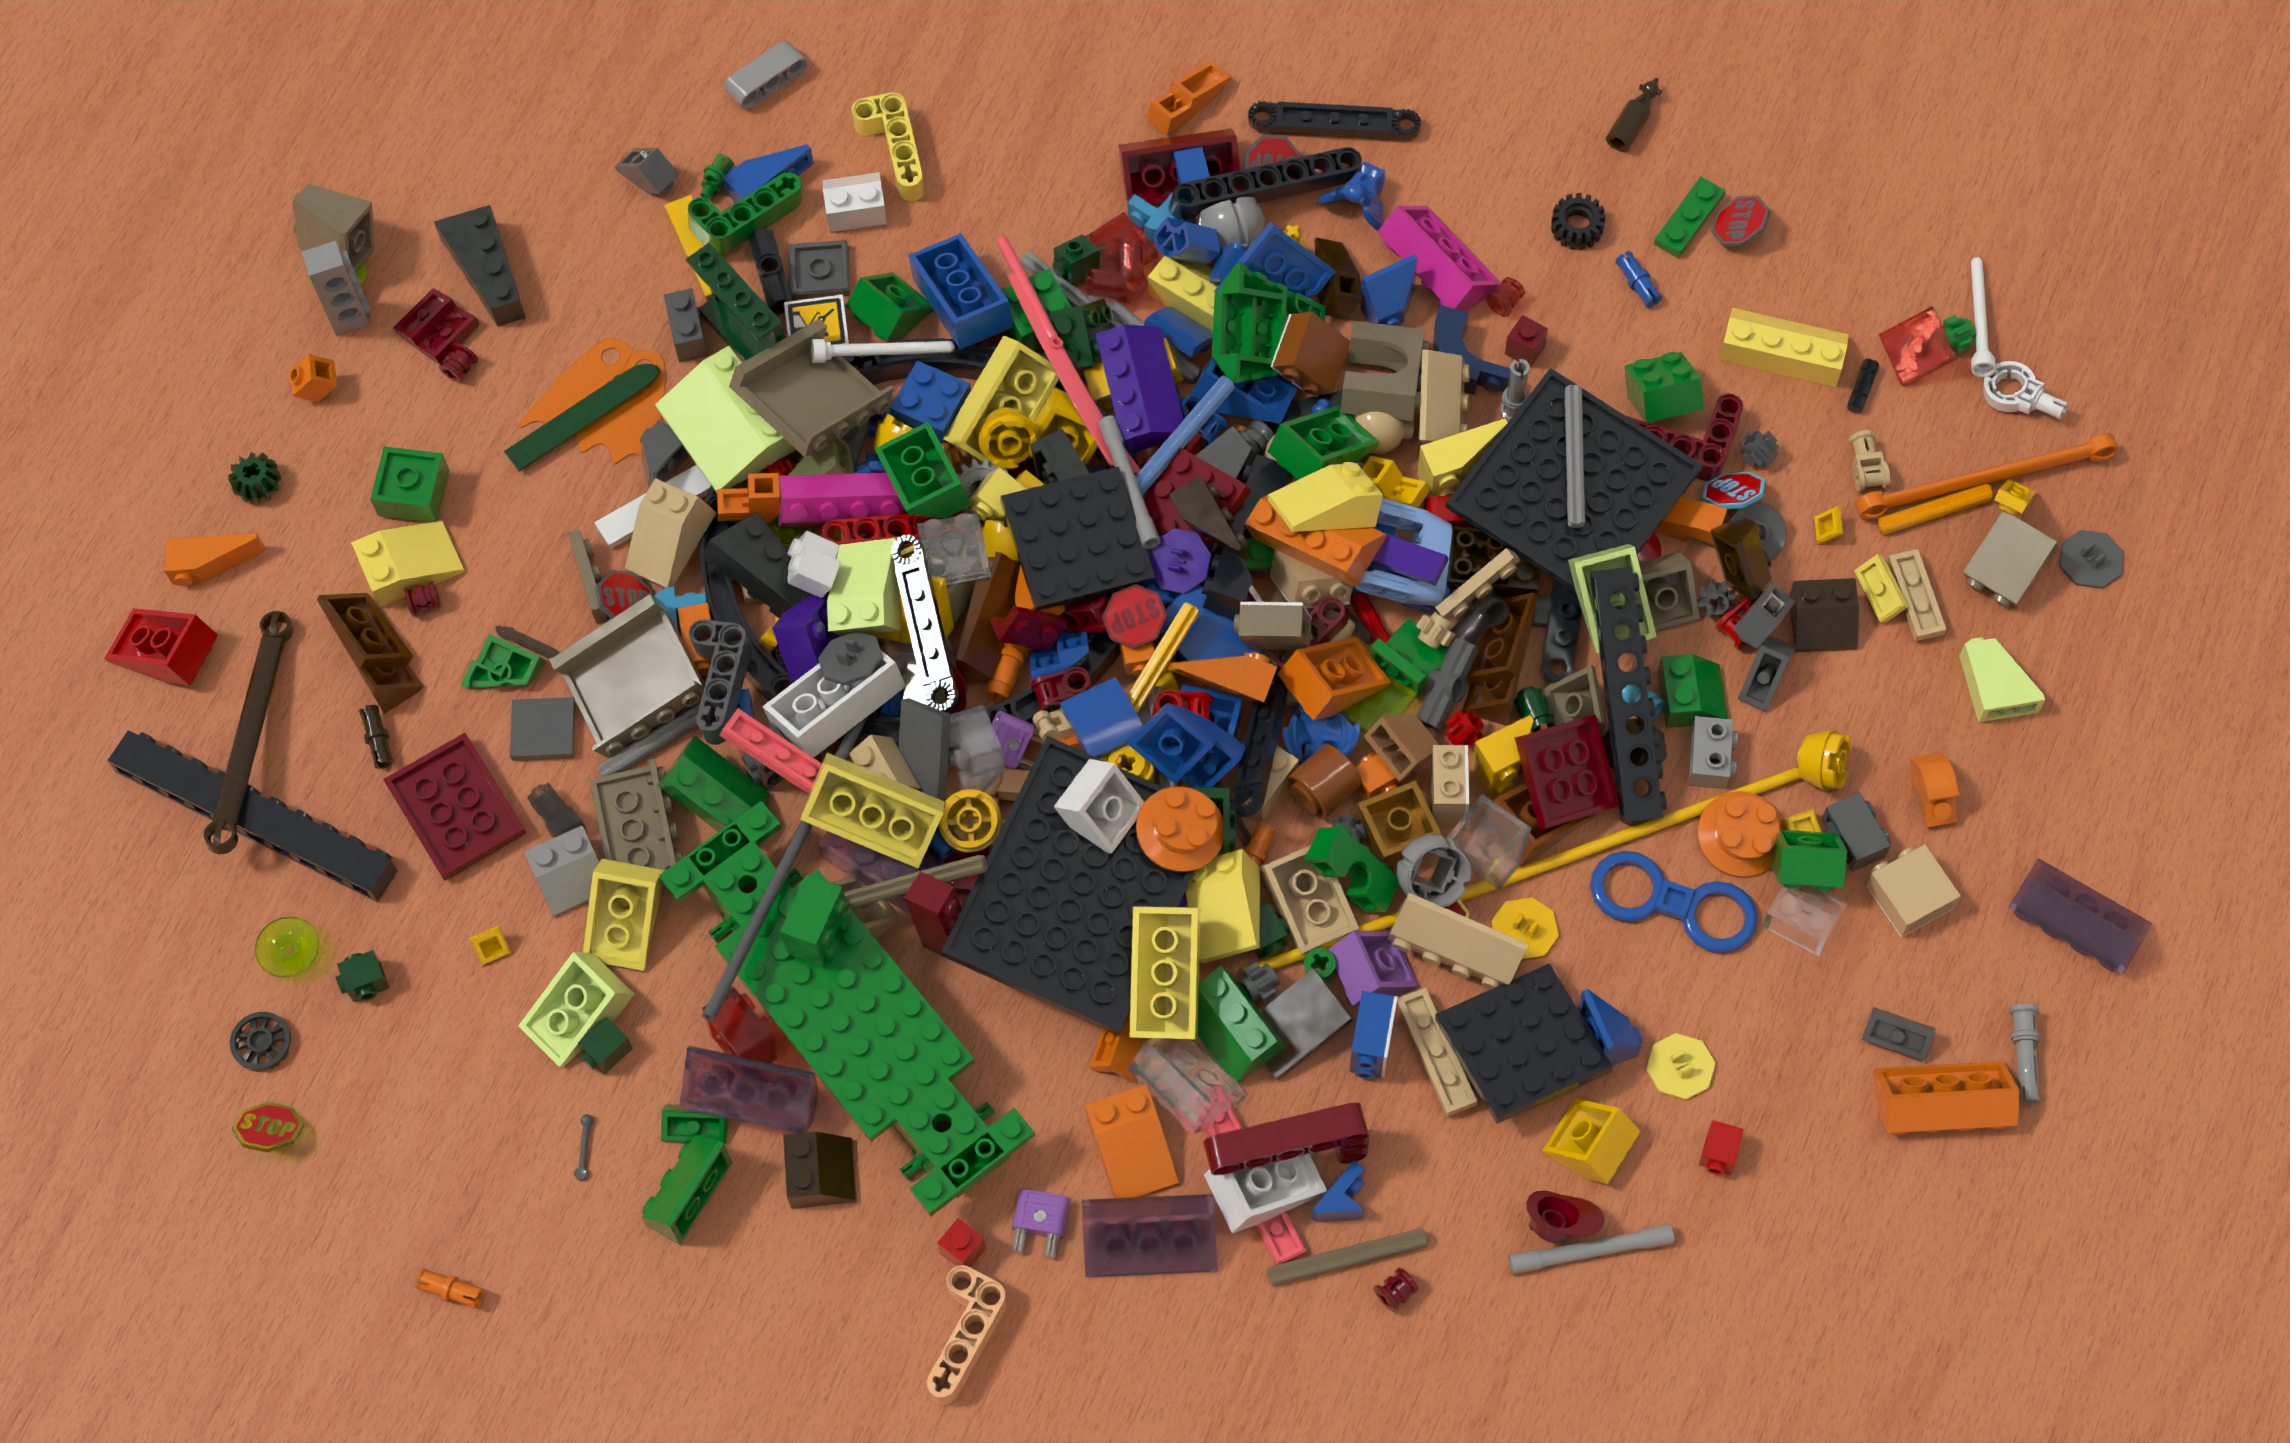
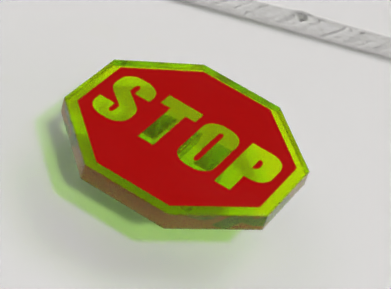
M267 1102L242 1110L232 1126V1132L242 1147L268 1153L293 1145L303 1130L304 1123L293 1107Z

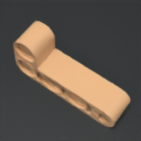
M964 1265L952 1268L946 1279L951 1297L967 1308L927 1379L929 1394L932 1400L940 1405H949L958 1397L1007 1307L1006 1293L999 1282ZM960 1278H967L971 1281L970 1286L965 1290H957L954 1288V1284ZM989 1293H996L1000 1296V1300L994 1305H986L983 1303V1298ZM973 1322H980L984 1325V1329L979 1334L974 1335L966 1331L967 1327ZM957 1351H964L968 1354L965 1362L960 1364L953 1363L950 1359L953 1353ZM946 1368L948 1369V1371L951 1372V1374L949 1375V1377H948ZM948 1378L949 1390L943 1388L941 1392H938L937 1383L943 1385Z

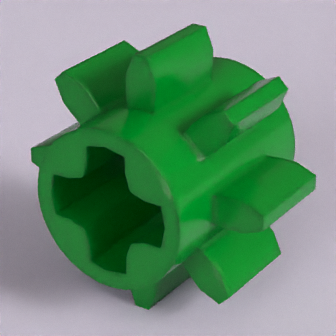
M1956 315L1943 320L1944 325L1938 331V339L1945 350H1956L1958 354L1970 349V343L1976 337L1975 328L1971 321L1967 318H1957Z

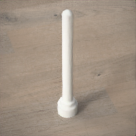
M1975 257L1971 261L1976 353L1971 359V370L1977 377H1988L1996 371V360L1988 347L1983 261L1981 258Z
M812 339L811 359L812 363H825L826 360H831V357L951 353L954 351L955 345L951 341L831 345V342H825L824 339Z

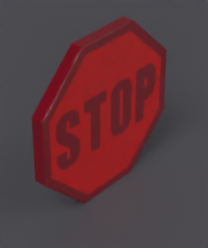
M1136 584L1113 593L1102 616L1110 640L1134 650L1157 641L1168 618L1160 594Z

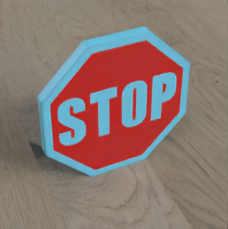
M1751 472L1723 473L1705 483L1702 497L1703 502L1727 509L1739 510L1763 498L1765 479Z

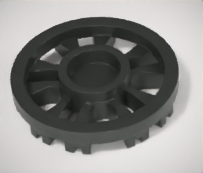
M270 1012L252 1013L241 1019L234 1027L230 1036V1050L235 1060L244 1068L256 1072L269 1068L274 1069L289 1054L288 1051L292 1041L291 1033L286 1023L279 1016ZM261 1018L262 1028L257 1027V1019ZM270 1019L277 1022V1025L272 1030L267 1029ZM247 1023H250L253 1027L249 1034L241 1031ZM284 1030V1033H283V1034H280V1035H278V1036H276V1037H273V1035H275V1034H277L278 1032ZM236 1039H247V1042H236ZM279 1041H285L282 1049L276 1048L275 1044ZM249 1048L248 1053L240 1057L238 1055V1050ZM272 1049L278 1054L275 1058L269 1054ZM253 1053L256 1054L252 1063H249ZM267 1056L268 1062L259 1064L260 1058Z

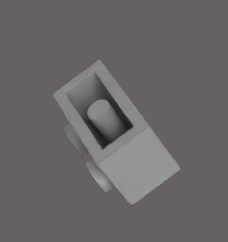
M1695 716L1691 731L1688 786L1726 789L1729 779L1735 778L1736 760H1731V750H1736L1738 731H1732V719Z

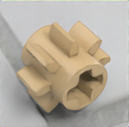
M1434 611L1431 617L1423 614L1416 625L1421 630L1418 638L1436 650L1440 644L1448 647L1456 635L1450 631L1454 623L1442 617L1436 611Z

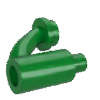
M717 154L712 164L705 166L703 170L704 179L701 182L703 187L700 194L701 197L711 200L713 194H719L724 185L723 180L726 173L734 166V162L729 157Z

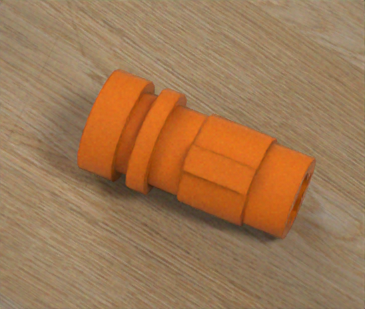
M1004 644L993 678L988 680L985 695L989 699L1000 703L1009 699L1017 681L1019 669L1024 666L1030 648L1016 644Z

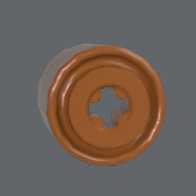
M1327 743L1323 744L1289 774L1287 780L1291 793L1297 802L1306 811L1320 818L1329 816L1362 786L1361 777L1349 759L1337 748Z

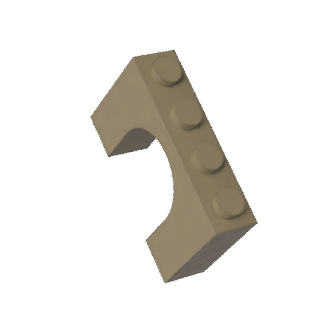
M1354 321L1349 362L1384 366L1395 370L1396 373L1377 375L1345 371L1340 413L1362 415L1367 412H1383L1398 420L1413 421L1414 409L1420 410L1422 350H1428L1429 341H1423L1425 329Z

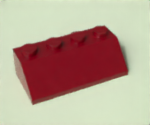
M1230 128L1118 145L1127 205L1134 194L1151 205L1163 204L1171 193L1174 192L1178 186L1174 151L1202 146L1210 177L1239 171L1237 137L1234 130ZM1234 187L1237 191L1243 192L1241 188Z

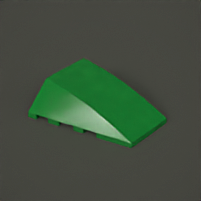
M1242 263L1235 264L1214 295L1212 356L1225 376L1233 383L1280 375L1270 366L1289 314L1313 312L1325 321V306L1300 293L1289 291L1288 287L1283 284L1268 280L1267 276L1247 269L1248 266Z

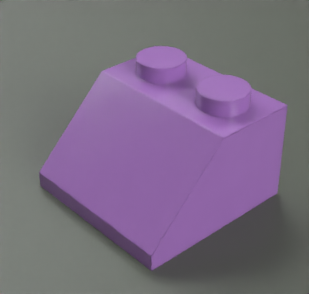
M1353 931L1328 949L1335 957V970L1339 974L1345 988V994L1352 1006L1360 1005L1362 991L1399 996L1419 987L1403 951L1393 947V942L1387 939L1390 931Z

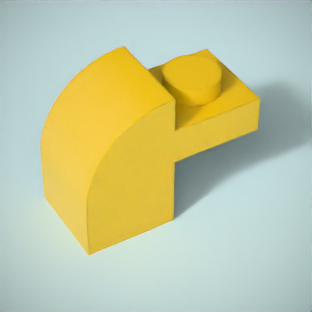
M1370 456L1362 467V470L1383 494L1385 499L1419 508L1431 490L1426 481L1404 477L1392 460Z

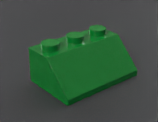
M929 421L874 448L908 515L944 519L971 505Z
M693 736L657 784L717 832L760 801L764 803L769 793L760 785L755 784L751 778L697 736Z
M1220 966L1199 983L1198 1037L1232 1083L1238 1086L1283 1050L1286 1045L1229 970Z
M695 1135L691 1142L687 1141L682 1146L678 1154L679 1161L673 1170L668 1169L660 1182L661 1189L655 1197H650L643 1207L642 1213L644 1215L642 1219L648 1228L678 1245L681 1244L732 1164L725 1144L719 1140Z

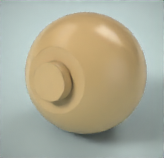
M1367 412L1362 415L1349 414L1380 442L1378 447L1370 452L1371 454L1388 453L1399 446L1401 439H1411L1413 436L1414 416L1413 421L1395 419L1383 412Z

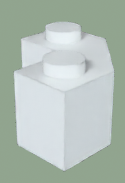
M806 531L799 539L794 538L788 550V555L792 556L788 565V584L822 598L832 588L841 562L836 559L840 545L809 531Z

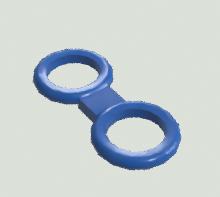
M1632 851L1610 854L1598 863L1591 876L1590 889L1594 902L1604 914L1615 920L1625 922L1643 920L1655 912L1680 920L1691 940L1707 951L1726 953L1738 950L1750 941L1756 931L1758 915L1754 902L1744 890L1732 883L1714 881L1692 889L1665 880L1662 870L1652 859L1639 852ZM1621 865H1632L1642 869L1651 879L1653 886L1651 897L1647 902L1638 907H1620L1613 903L1605 893L1603 883L1607 873ZM1714 895L1726 896L1734 900L1742 909L1744 916V925L1740 932L1733 937L1725 939L1712 938L1705 934L1699 928L1695 919V909L1699 902L1706 897Z

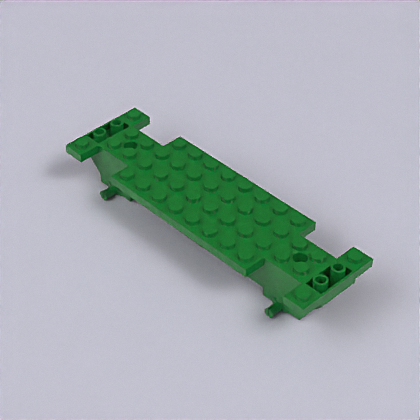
M762 801L659 875L661 882L678 903L703 886L712 903L720 911L723 919L720 924L708 931V933L715 942H718L719 939L730 931L732 932L715 945L716 950L727 964L733 956L776 871L775 866L758 845L782 827ZM793 868L789 872L737 976L870 1142L893 1125L897 1128L904 1141L912 1149L914 1155L911 1161L902 1168H899L902 1175L908 1180L922 1168L929 1172L910 1187V1191L931 1217L954 1198H959L1008 1160L1011 1154L1035 1137V1132L1015 1107L989 1127L983 1122L995 1113L992 1106L985 1102L984 1105L974 1111L951 1083L954 1078L975 1063L974 1058L849 906L848 908L851 912L850 921L845 930H840L836 938L838 940L836 952L831 959L827 958L824 967L787 953L780 930L802 882L793 888L791 886L800 879H803L797 869ZM819 870L810 875L828 882ZM749 884L757 886L751 893L742 892L743 888ZM942 1121L952 1124L951 1128L946 1132H937L935 1130L936 1125Z

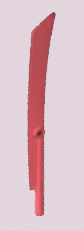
M1006 236L999 237L996 243L1012 272V275L1007 277L1044 352L1102 454L1110 465L1115 466L1098 425V422L1104 416L1065 351L1063 341L1058 337ZM1126 450L1133 472L1138 473L1141 470Z

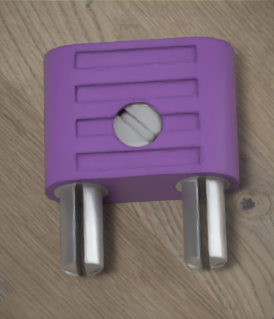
M999 711L985 736L979 755L1010 769L1018 767L1023 770H1030L1034 762L1022 758L1030 739L1041 744L1044 742L1039 738V731L1034 729V724Z
M1027 1189L1019 1190L1012 1229L1015 1231L1012 1251L1017 1252L1021 1232L1018 1253L1023 1252L1026 1234L1048 1237L1044 1256L1049 1258L1052 1239L1054 1238L1050 1258H1055L1058 1241L1064 1237L1071 1199L1063 1195Z

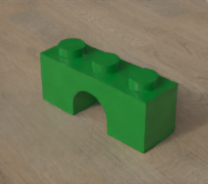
M1336 825L1334 827L1319 828L1304 859L1324 878L1345 877L1349 871L1350 884L1345 896L1365 913L1386 912L1399 885L1398 877L1391 871V867L1386 863L1380 862L1371 854V850L1367 846L1360 844L1351 836V832L1342 826Z

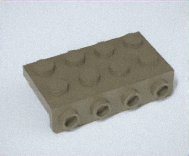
M655 758L648 760L649 766L589 779L605 859L666 871L683 858L681 850L675 851L674 841L679 840L675 822H669L668 813L673 812L670 795H664L663 789L657 785L665 775V770L663 766H657Z

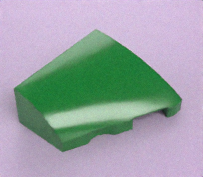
M489 634L477 660H472L461 686L465 688L529 686L539 674L546 660Z

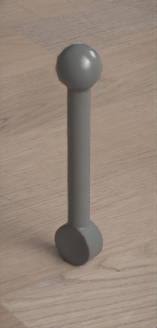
M589 1114L581 1117L583 1132L579 1167L574 1172V1176L578 1181H584L588 1177L585 1164L589 1127L593 1123V1117Z

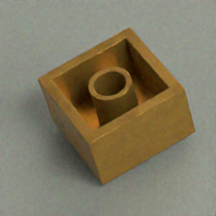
M1416 780L1358 803L1357 819L1364 824L1369 845L1375 857L1390 867L1397 866L1398 861L1403 859L1402 851L1413 838L1416 839L1428 834L1442 835Z

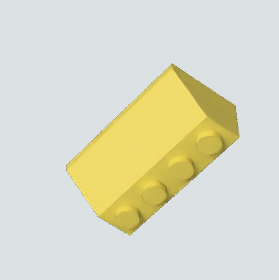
M1165 255L1148 276V295L1168 307H1174L1213 331L1214 290L1218 285L1209 282L1212 268L1206 264H1194Z
M1732 308L1719 360L1836 387L1845 358L1849 334Z
M1003 336L943 439L983 463L984 459L987 458L979 448L978 438L988 415L997 409L1009 407L1020 411L1034 423L1059 380L1051 363L1022 343Z
M827 753L814 781L800 820L919 868L944 813V801Z
M1133 907L1130 1038L1198 1040L1201 915L1199 908Z

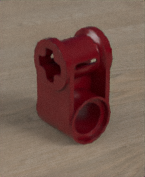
M1106 594L1065 604V611L1060 614V616H1064L1068 624L1064 631L1069 633H1099L1106 631L1102 619L1107 607Z
M1072 667L1055 674L1044 675L1030 683V688L1036 693L1039 702L1038 712L1042 710L1052 712L1060 709L1061 702L1092 688L1090 675L1085 669L1080 667ZM1076 682L1085 684L1081 689L1075 690L1070 688Z

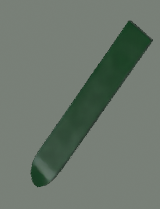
M647 363L636 365L626 370L506 449L504 453L519 472L643 391L658 378L661 372L660 368L657 365Z

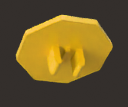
M1533 897L1505 901L1491 921L1494 930L1529 944L1521 961L1545 957L1559 937L1553 910Z

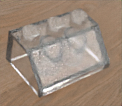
M1152 1038L1146 1040L1128 1068L1137 1078V1081L1141 1085L1147 1084L1148 1090L1158 1099L1159 1103L1168 1109L1185 1129L1193 1134L1215 1126L1219 1120L1226 1116L1229 1111L1233 1110L1249 1094L1195 1040Z

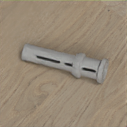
M1519 359L1518 366L1516 360L1511 363L1508 387L1502 394L1503 403L1500 407V413L1503 419L1506 418L1507 422H1509L1529 396L1526 386L1530 365L1524 359Z
M2018 1004L2010 1007V1014L2013 1015L2014 1032L2011 1034V1040L2016 1045L2019 1103L2024 1105L2040 1103L2036 1044L2041 1040V1035L2037 1032L2036 1023L2039 1006L2034 1004Z

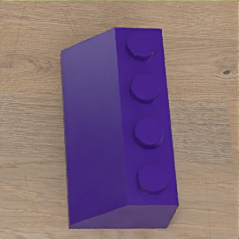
M1121 325L1097 333L1096 339L1117 423L1123 437V443L1131 454L1163 444L1181 424L1184 416L1161 328L1159 326Z

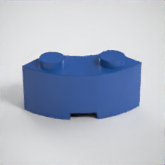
M1166 217L1153 234L1157 249L1163 255L1202 265L1216 260L1220 254L1221 246L1218 242L1217 231L1213 228Z

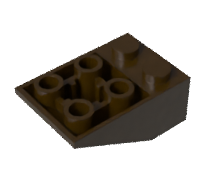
M1452 526L1447 584L1456 587L1462 586L1504 551L1506 547L1479 529ZM1518 556L1521 561L1515 565L1517 569L1509 577L1503 580L1501 578L1496 580L1491 585L1493 589L1486 597L1500 600L1529 593L1538 595L1540 569Z

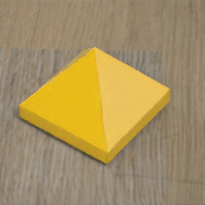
M1835 506L1814 516L1817 544L1821 545L1843 534L1840 506Z
M499 925L469 938L482 966L511 953Z

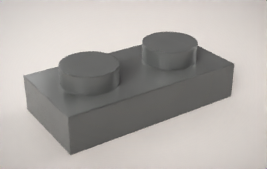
M1873 1007L1862 1040L1925 1061L1936 1028Z

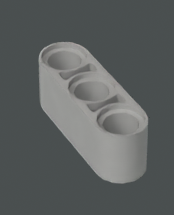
M782 41L732 74L727 79L724 89L742 109H750L802 74L806 69L807 60L789 41Z

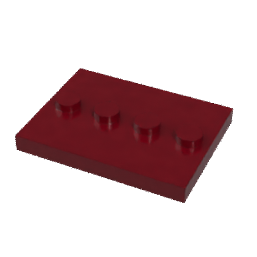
M466 733L459 735L383 779L444 881L527 833Z

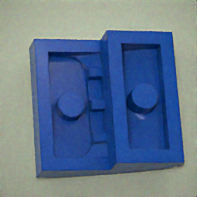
M1174 307L1161 308L1145 319L1144 326H1159L1162 330L1163 338H1167L1172 346L1190 357H1193L1199 351L1205 353L1212 347L1213 331Z
M1088 632L1062 633L1057 639V647L1051 648L1049 651L1042 650L1030 653L1032 681L1044 675L1064 671L1083 658L1089 652Z
M1116 677L1060 703L1061 712L1074 730L1076 740L1082 750L1097 758H1101L1128 745V741L1143 727Z

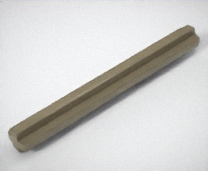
M977 855L921 872L947 883L984 873L988 870L985 856ZM919 872L844 892L847 904L850 909L907 894Z
M1419 1228L1273 1265L1267 1268V1275L1270 1284L1274 1286L1424 1248L1427 1246L1428 1240L1424 1229Z

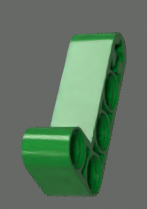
M794 173L780 174L722 212L709 199L703 197L695 198L688 205L689 229L704 246L710 243L720 255L726 254L749 239L748 236L754 230L767 228L798 208L801 204V180Z

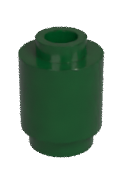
M1533 686L1521 689L1514 699V704L1521 719L1529 715L1533 718L1531 733L1539 731V726L1543 723L1547 724V728L1553 727L1552 719L1554 715L1542 689L1534 688Z

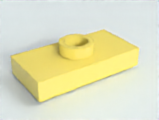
M1876 554L1854 570L1880 622H1888L1909 607L1883 555Z

